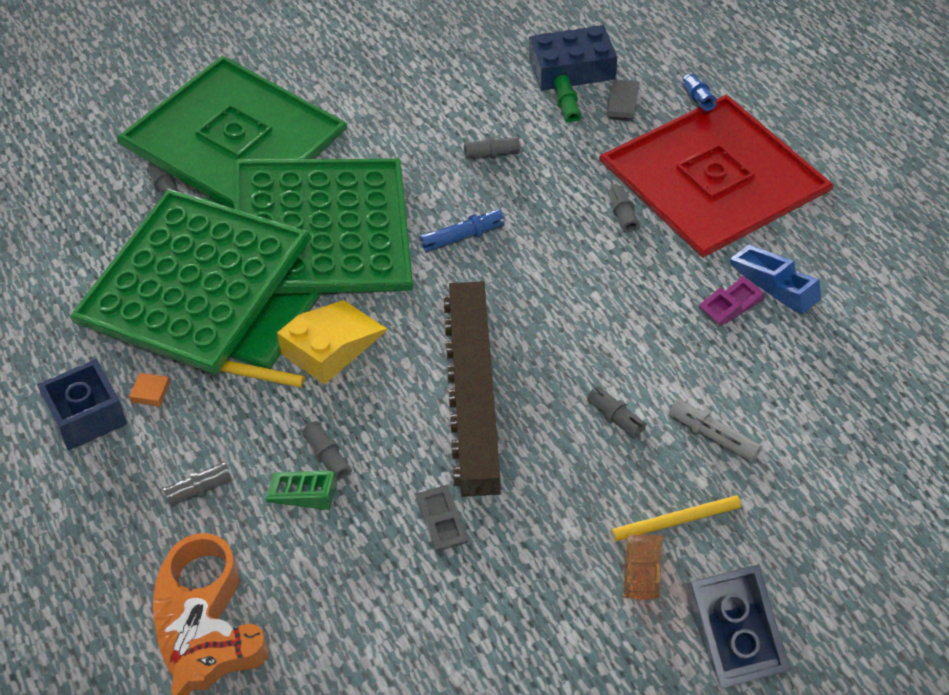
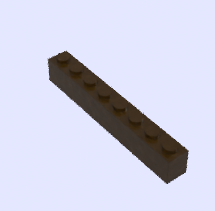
M485 281L449 283V295L444 296V313H450L451 318H445L446 336H452V341H446L447 359H453V365H447L448 383H455V389H449L450 408H456V414H450L451 433H458V440H452V458L459 459V466H453L454 486H461V497L501 495Z

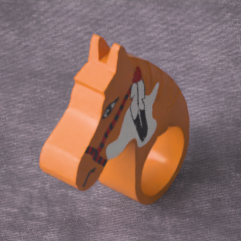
M193 534L177 542L162 563L155 582L153 597L154 625L161 655L173 677L172 695H189L192 690H209L210 685L218 681L223 675L240 670L255 669L261 666L269 656V646L260 627L254 624H243L233 628L228 622L219 619L238 587L240 572L229 545L222 538L214 534ZM209 555L220 557L226 561L223 573L212 584L203 588L193 589L192 591H189L190 588L179 586L180 573L191 561Z

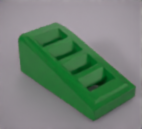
M300 471L273 473L265 500L268 503L330 510L337 487L336 472ZM280 482H286L283 493H277ZM293 483L298 484L296 492H291ZM305 485H309L308 492H303ZM316 487H322L321 491H316Z

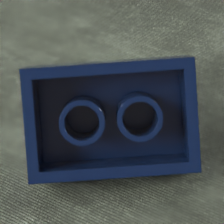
M604 25L529 36V60L541 91L556 89L553 81L560 75H567L571 86L616 79L618 57Z

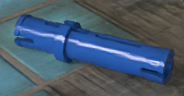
M499 208L480 216L471 215L468 217V220L420 235L419 239L423 241L420 244L425 253H428L431 250L474 235L477 238L482 236L483 232L504 226L505 221L500 220L504 219V216Z

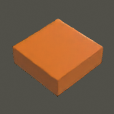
M139 373L129 395L130 401L132 403L160 407L170 385L169 377Z

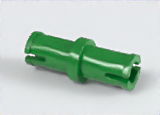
M560 75L553 81L558 94L557 103L559 107H562L567 123L580 121L582 116L577 105L578 96L572 90L569 77L567 75Z

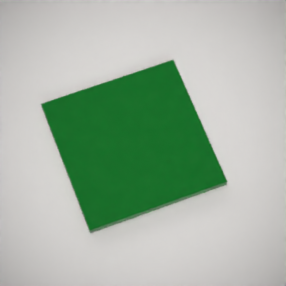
M222 55L117 136V143L225 206L234 209V160L315 159L347 129L348 123Z

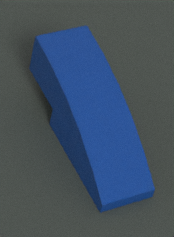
M748 245L730 258V264L741 275L792 310L803 314L822 299L819 279L796 271L793 260L752 245Z

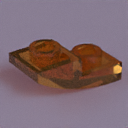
M628 535L624 598H637L639 600L660 598L663 553L662 535Z

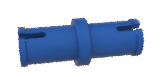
M695 74L686 75L683 79L685 83L682 84L688 90L690 98L694 102L699 103L705 111L714 109L717 105L715 103L717 99L710 92L709 86L705 82L700 81Z

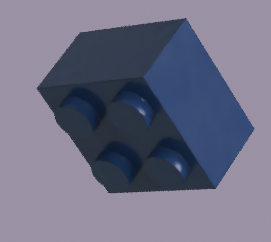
M97 359L37 384L46 409L67 450L127 424L120 400Z

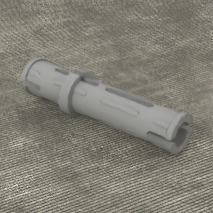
M680 398L676 399L670 408L669 416L691 427L693 433L705 435L723 447L749 460L751 463L754 462L762 450L763 446L761 444L755 443L736 430L710 417V412L706 410L701 412L683 402ZM691 415L694 416L695 418H697V419L701 420L702 422L708 424V425L711 426L712 428L709 429V428L705 427L704 425L700 424L699 422H697V421L691 419L690 416H691ZM719 432H722L725 435L731 437L732 439L738 441L739 443H741V445L739 446L734 442L726 439L725 437L719 435Z

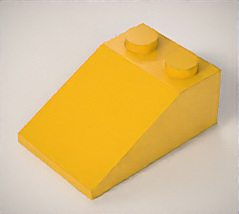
M345 300L298 315L278 331L277 335L281 355L325 385L387 331V328Z

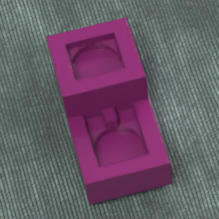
M742 276L726 290L721 287L699 304V309L721 326L765 299L764 292L746 277Z

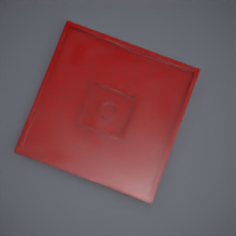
M727 94L718 98L715 102L717 104L716 107L710 111H705L699 107L605 152L599 157V161L702 258L828 193L834 187L832 182Z

